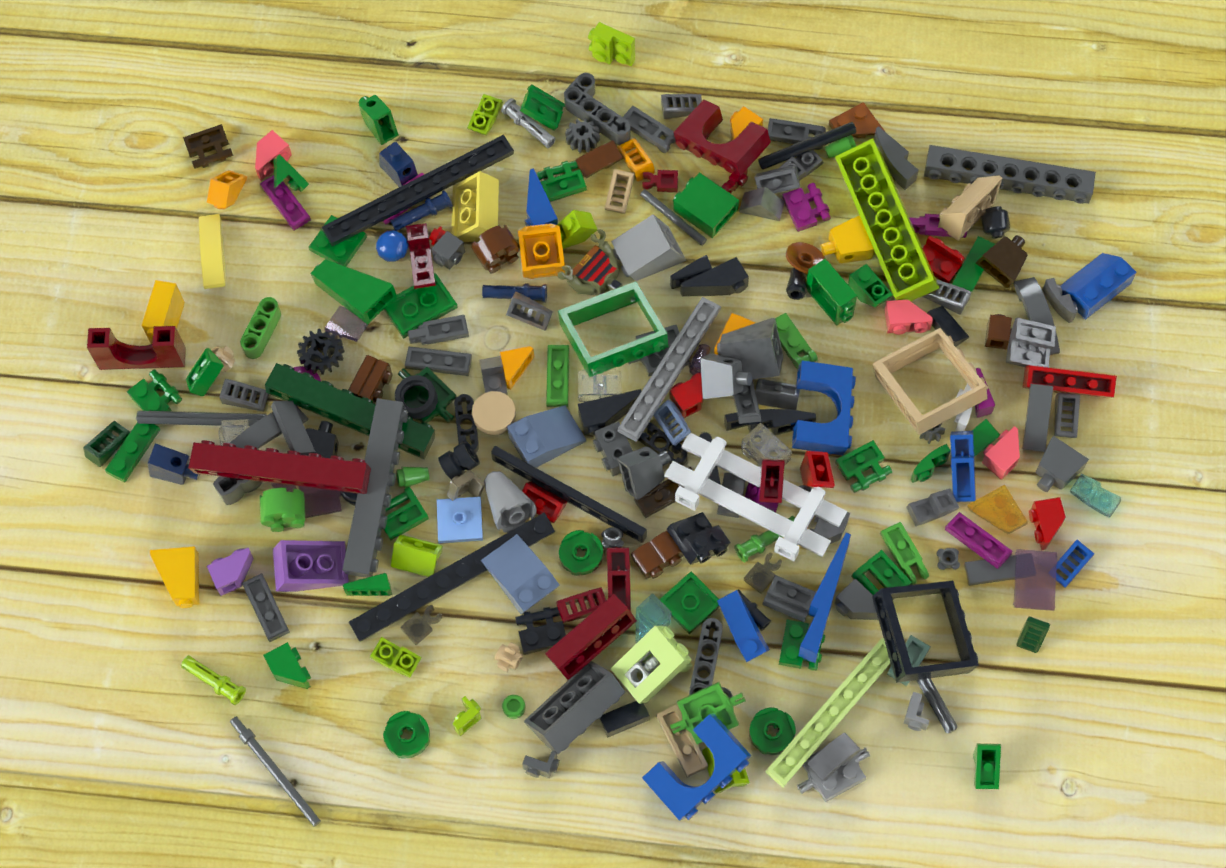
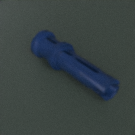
M444 190L442 194L432 199L427 198L424 204L390 219L394 230L398 231L430 214L431 216H436L437 212L447 207L452 208L453 205Z
M525 283L523 286L483 285L482 287L483 298L512 299L515 292H518L532 300H539L543 303L547 302V284L531 286L529 283Z

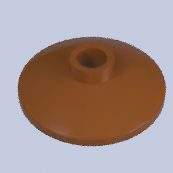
M804 242L792 243L786 250L788 262L795 269L807 274L808 269L825 259V256L818 248Z

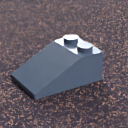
M566 405L526 416L507 426L508 436L524 462L535 468L586 442V438Z
M518 534L481 560L520 614L526 612L559 586V583L548 568Z

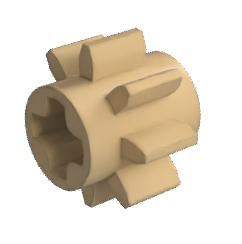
M216 346L212 350L224 364L221 371H228L235 362L234 355H232L233 351L227 346L224 348Z
M512 642L508 646L502 644L495 655V660L499 661L497 663L498 668L505 672H508L509 668L516 670L523 658V655L519 653L520 647Z

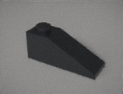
M735 257L681 283L680 293L682 297L724 296L741 293L748 287L749 276L738 258Z
M641 389L579 403L578 413L584 436H595V431L616 423L626 415L640 395Z

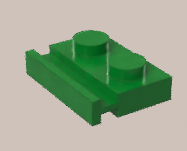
M531 84L527 88L528 91L525 94L520 111L553 131L556 130L559 126L565 103Z

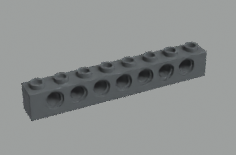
M929 145L924 177H929L933 180H948L952 183L972 184L977 178L1001 176L1002 181L999 190L1003 189L1014 193L1033 194L1036 197L1045 196L1056 200H1069L1079 204H1089L1093 195L1096 172Z

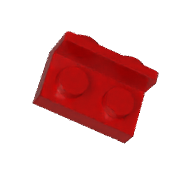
M932 236L927 238L926 244L922 248L934 276L943 282L950 283L962 267L965 259L958 250L949 248L943 241Z

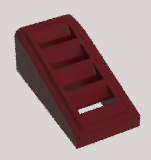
M602 587L558 600L556 604L562 622L565 623L587 618L606 601ZM586 600L588 601V604H589V607H590V608H588V609H587L586 604H585V601H586ZM577 602H578L579 607H580V609H581V611H579V612H578V609H577L576 604H575V603H577ZM566 605H570L573 614L569 615Z

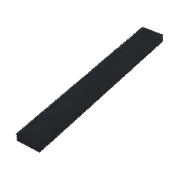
M494 446L491 454L494 462L602 522L618 528L624 534L640 543H643L646 539V528L497 446Z

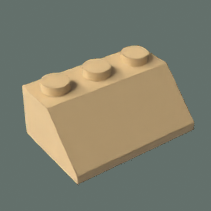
M1002 177L977 178L972 184H967L963 193L960 196L957 195L951 202V205L948 208L945 207L939 214L940 222L938 228L948 231L947 234L959 241L965 232H968L981 218L985 210L994 205Z

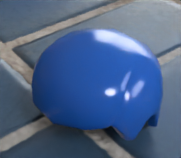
M386 231L379 236L376 243L379 257L387 262H396L404 258L409 248L405 236L397 231Z

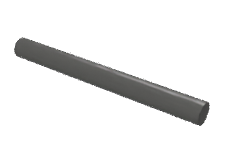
M646 189L641 192L640 196L701 246L706 243L707 239Z

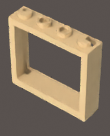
M941 328L873 363L875 377L918 435L987 399L986 389H988V386L985 384L984 378H979L974 365L965 360L962 350L954 346L951 336H946ZM940 348L972 390L922 416L891 373Z

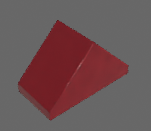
M762 459L759 502L782 503L785 460Z

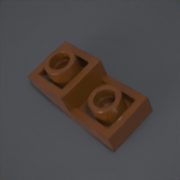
M612 140L577 158L576 162L584 177L588 178L624 158L616 143Z

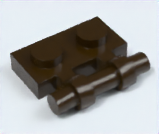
M222 124L183 137L190 158L199 156V159L192 161L194 169L199 167L205 168L210 163L219 160L223 162L226 161V158L233 156L231 148L222 150V147L229 145ZM216 149L217 153L205 157L204 153Z

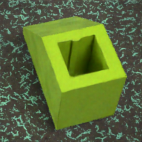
M572 210L557 224L560 226L563 249L585 242L598 230L591 213Z

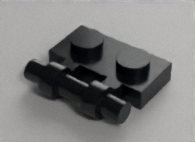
M545 607L543 611L530 613V611L524 612V615L515 617L517 626L526 624L527 627L526 630L518 631L524 655L550 649L566 636L563 622H553L552 617L560 616L558 607L551 609L550 607ZM546 619L547 625L533 626V622Z

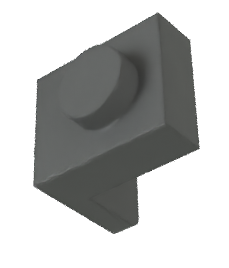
M552 750L547 763L525 755L522 765L523 769L526 770V774L538 778L541 775L550 778L552 772L556 773L560 760L557 759V752Z

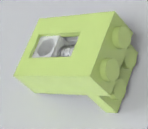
M654 626L611 668L612 672L639 704L648 703L679 672H687L693 666L690 663L692 659L688 656L689 651L684 645L678 644L673 638L674 633L667 626ZM652 655V658L644 664V662ZM639 669L643 673V678L641 681H639L637 678V672Z

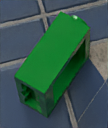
M825 258L808 269L807 292L837 326L842 322H848L854 316L857 294Z

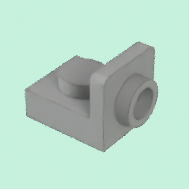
M913 692L904 724H907L910 729L915 731L926 730L929 720L918 717L921 716L924 703L920 702L922 694Z

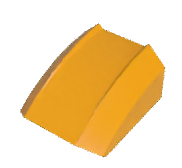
M542 224L526 226L518 230L524 278L534 279L558 276V272L565 273V270L562 269L565 263L560 226Z

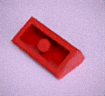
M532 482L525 483L522 492L534 502L537 510L536 514L540 515L545 512L547 518L552 523L556 522L567 504L565 500Z

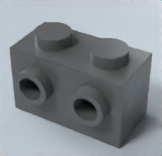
M619 421L595 431V440H593L596 451H601L604 457L601 460L605 470H610L612 476L621 473L617 458L633 452L626 436L617 432L620 426Z

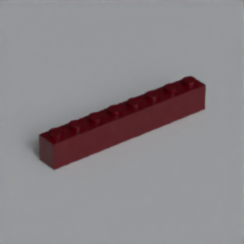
M202 440L201 443L193 442L188 468L195 474L367 494L371 468L363 459L353 458L352 461H347L339 456L322 458V455L316 453H309L308 456L291 450L287 451V453H280L279 450L273 448H266L263 451L249 445H245L244 448H238L231 443H223L221 446L207 440Z

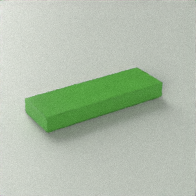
M548 345L546 406L561 407L566 405L568 407L569 345Z

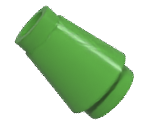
M852 135L832 142L825 147L828 158H831L856 147Z
M401 467V469H397L398 486L407 488L429 480L428 467Z

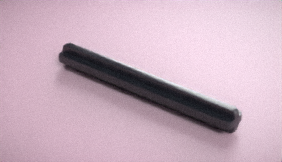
M853 122L847 123L758 159L760 168L764 170L789 160L791 157H797L855 134L857 132L855 124Z

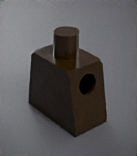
M1016 235L1012 240L1004 236L977 260L976 264L1005 288H1008L1016 280L1028 256L1027 252L1022 249L1025 240L1019 235Z

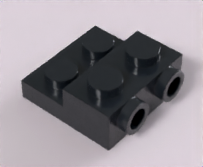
M703 512L672 523L666 529L690 565L697 562L704 563L715 555L717 557L722 556L727 552V547L731 543L720 526L713 527Z

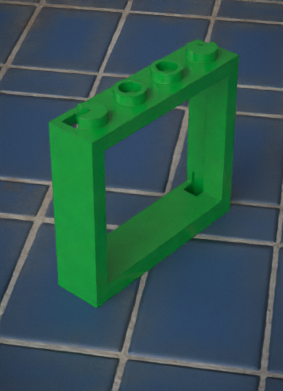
M636 281L558 310L560 325L589 378L669 347L667 332ZM637 302L655 333L591 357L574 326Z

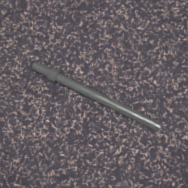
M237 716L232 718L230 723L240 734L239 738L245 745L248 744L313 827L317 826L321 820L255 739L256 735L250 728L247 729Z

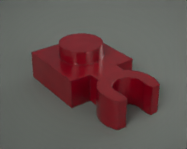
M748 169L741 177L732 173L729 176V180L721 188L731 194L739 186L742 187L748 180Z
M657 170V175H653L651 172H643V179L650 180L649 182L642 183L643 189L648 190L657 187V192H678V170Z

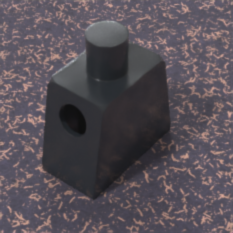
M321 421L318 430L306 429L315 453L322 455V458L337 456L339 446L337 436L331 433L333 424L328 421Z

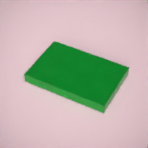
M434 273L436 286L414 289L413 285L397 294V297L384 309L403 339L408 336V331L418 329V326L423 325V322L437 320L458 308L457 303L436 273Z

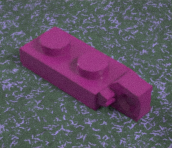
M925 213V216H920L919 218H909L915 233L928 236L952 237L947 234L948 231L938 228L940 222L939 214ZM965 232L962 238H966L967 232Z

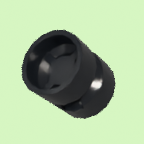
M463 441L455 446L454 452L449 450L438 457L443 471L451 480L455 476L460 477L463 475L465 470H472L480 464L476 452L467 441Z

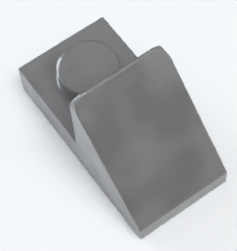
M501 356L479 360L485 393L497 391L508 395Z

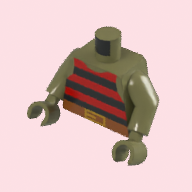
M602 229L597 230L600 234V239H597L595 234L591 235V240L599 243V246L594 245L573 269L569 265L563 266L562 269L566 271V275L563 272H558V278L561 280L567 279V283L578 294L598 296L607 289L611 291L623 286L622 283L616 280L619 276V264L609 243L604 241L606 233Z

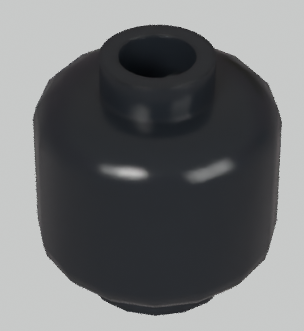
M1001 206L987 208L985 213L982 214L983 232L986 235H992V239L1002 238L1005 236L1004 233L1010 230L1008 211L1002 209Z

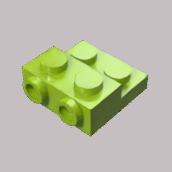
M601 22L590 30L588 39L591 40L589 51L592 52V57L599 62L611 64L613 59H616L621 64L633 65L635 62L634 37Z

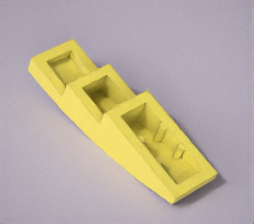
M220 214L200 216L199 238L204 289L224 287L225 257L223 253Z

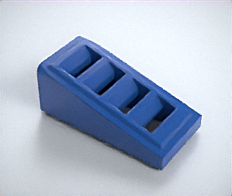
M1076 540L1048 574L1066 588L1095 553L1079 540ZM1076 549L1085 556L1084 560L1073 553V551ZM1069 555L1080 563L1078 567L1067 559ZM1063 562L1070 566L1074 571L1071 573L1066 568H1064L1062 566ZM1060 569L1068 578L1065 580L1056 573V570Z

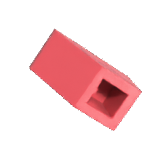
M273 130L257 142L255 169L261 181L273 174L274 159L279 154L286 161L292 156L289 144Z
M908 299L886 302L884 311L887 333H894L896 335L914 331L916 333H924L931 329L932 317Z
M1015 426L1010 431L1006 429L998 437L999 441L995 445L990 444L983 452L985 456L982 463L1001 480L1016 467L1020 458L1018 428Z

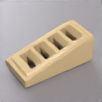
M614 169L605 210L625 214L634 181V173ZM617 179L628 181V183H618ZM615 186L625 188L626 192L615 190ZM613 194L622 195L624 199L613 197ZM611 201L623 203L622 207L610 204Z

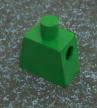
M377 95L360 98L358 103L363 120L381 145L399 136L391 110ZM378 120L383 122L382 125L378 123Z

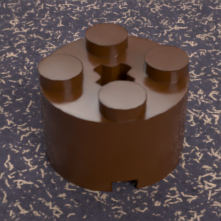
M498 225L488 229L479 236L481 240L477 244L474 241L471 245L483 268L488 270L490 274L497 272L504 263L508 262V264H511L519 258L517 254L520 251V246L507 225H504V228Z

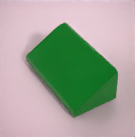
M210 348L204 350L186 378L190 393L205 396L224 367L222 361Z

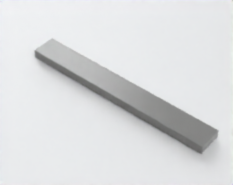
M704 297L701 298L621 422L617 432L637 442L720 312L721 306Z

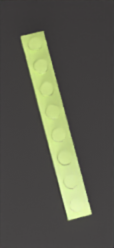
M883 638L880 639L766 770L765 773L782 788L891 664Z

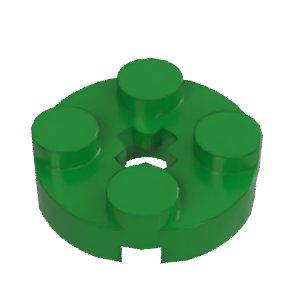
M576 530L567 534L561 541L558 552L559 560L562 566L572 575L589 574L601 565L603 546L600 539L593 533L590 534L583 530ZM578 548H581V550L586 549L587 552L584 557H577L575 555Z
M774 707L765 708L757 712L749 728L752 744L765 755L781 754L792 742L796 733L792 717L788 713H784ZM769 726H772L774 729L778 728L779 731L776 732V736L772 737L766 733L769 730Z
M401 711L389 718L383 738L389 751L398 758H412L422 753L429 745L430 729L426 720L421 715L411 713L410 711ZM404 729H407L408 732L413 731L411 738L408 740L400 737L403 735Z

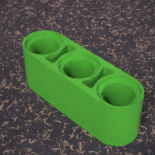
M266 297L260 301L241 338V347L249 359H257L262 355L281 318L278 302L272 297ZM271 308L274 309V310L271 311V312H266L268 309H271ZM260 326H265L262 330H257ZM256 344L253 348H248L249 345Z

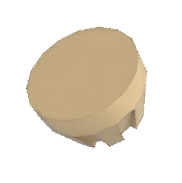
M490 391L476 399L472 408V416L475 425L480 431L498 436L507 431V426L514 423L516 409L508 395L502 392Z

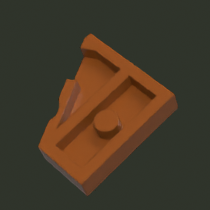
M864 102L829 120L831 129L853 122L857 130L855 134H852V137L866 138V135H875V130L878 126L884 130Z

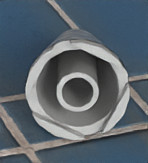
M493 471L486 476L484 480L485 490L495 526L499 531L502 529L505 533H508L523 525L529 517L531 520L535 517L537 510L534 502L505 474L500 471Z

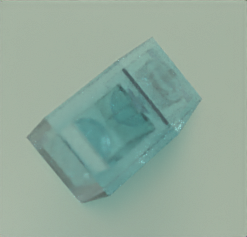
M653 593L636 608L635 642H639L654 626L668 627L671 623V611Z

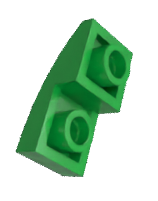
M987 419L972 430L974 436V457L1000 436L999 432Z
M947 444L935 449L920 461L912 473V483L916 481L924 482L930 479L935 466H940L947 462L951 452Z

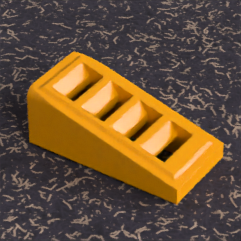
M635 138L617 146L631 173H634V177L638 182L643 180V172L655 173L653 162Z

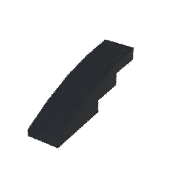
M760 409L761 422L739 424L737 412L726 414L724 418L726 431L748 426L749 433H754L771 428L773 436L793 431L797 420L816 422L815 413L789 409Z

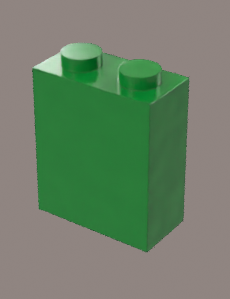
M700 172L695 178H690L686 188L682 192L679 191L673 198V211L711 238L738 211L739 199Z

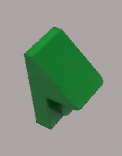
M280 154L274 159V188L285 178L289 180L287 183L295 191L299 190L302 192L309 185Z
M977 743L973 753L975 789H999L1001 744Z

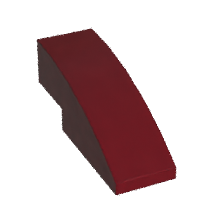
M629 547L607 548L608 599L615 594L631 611Z

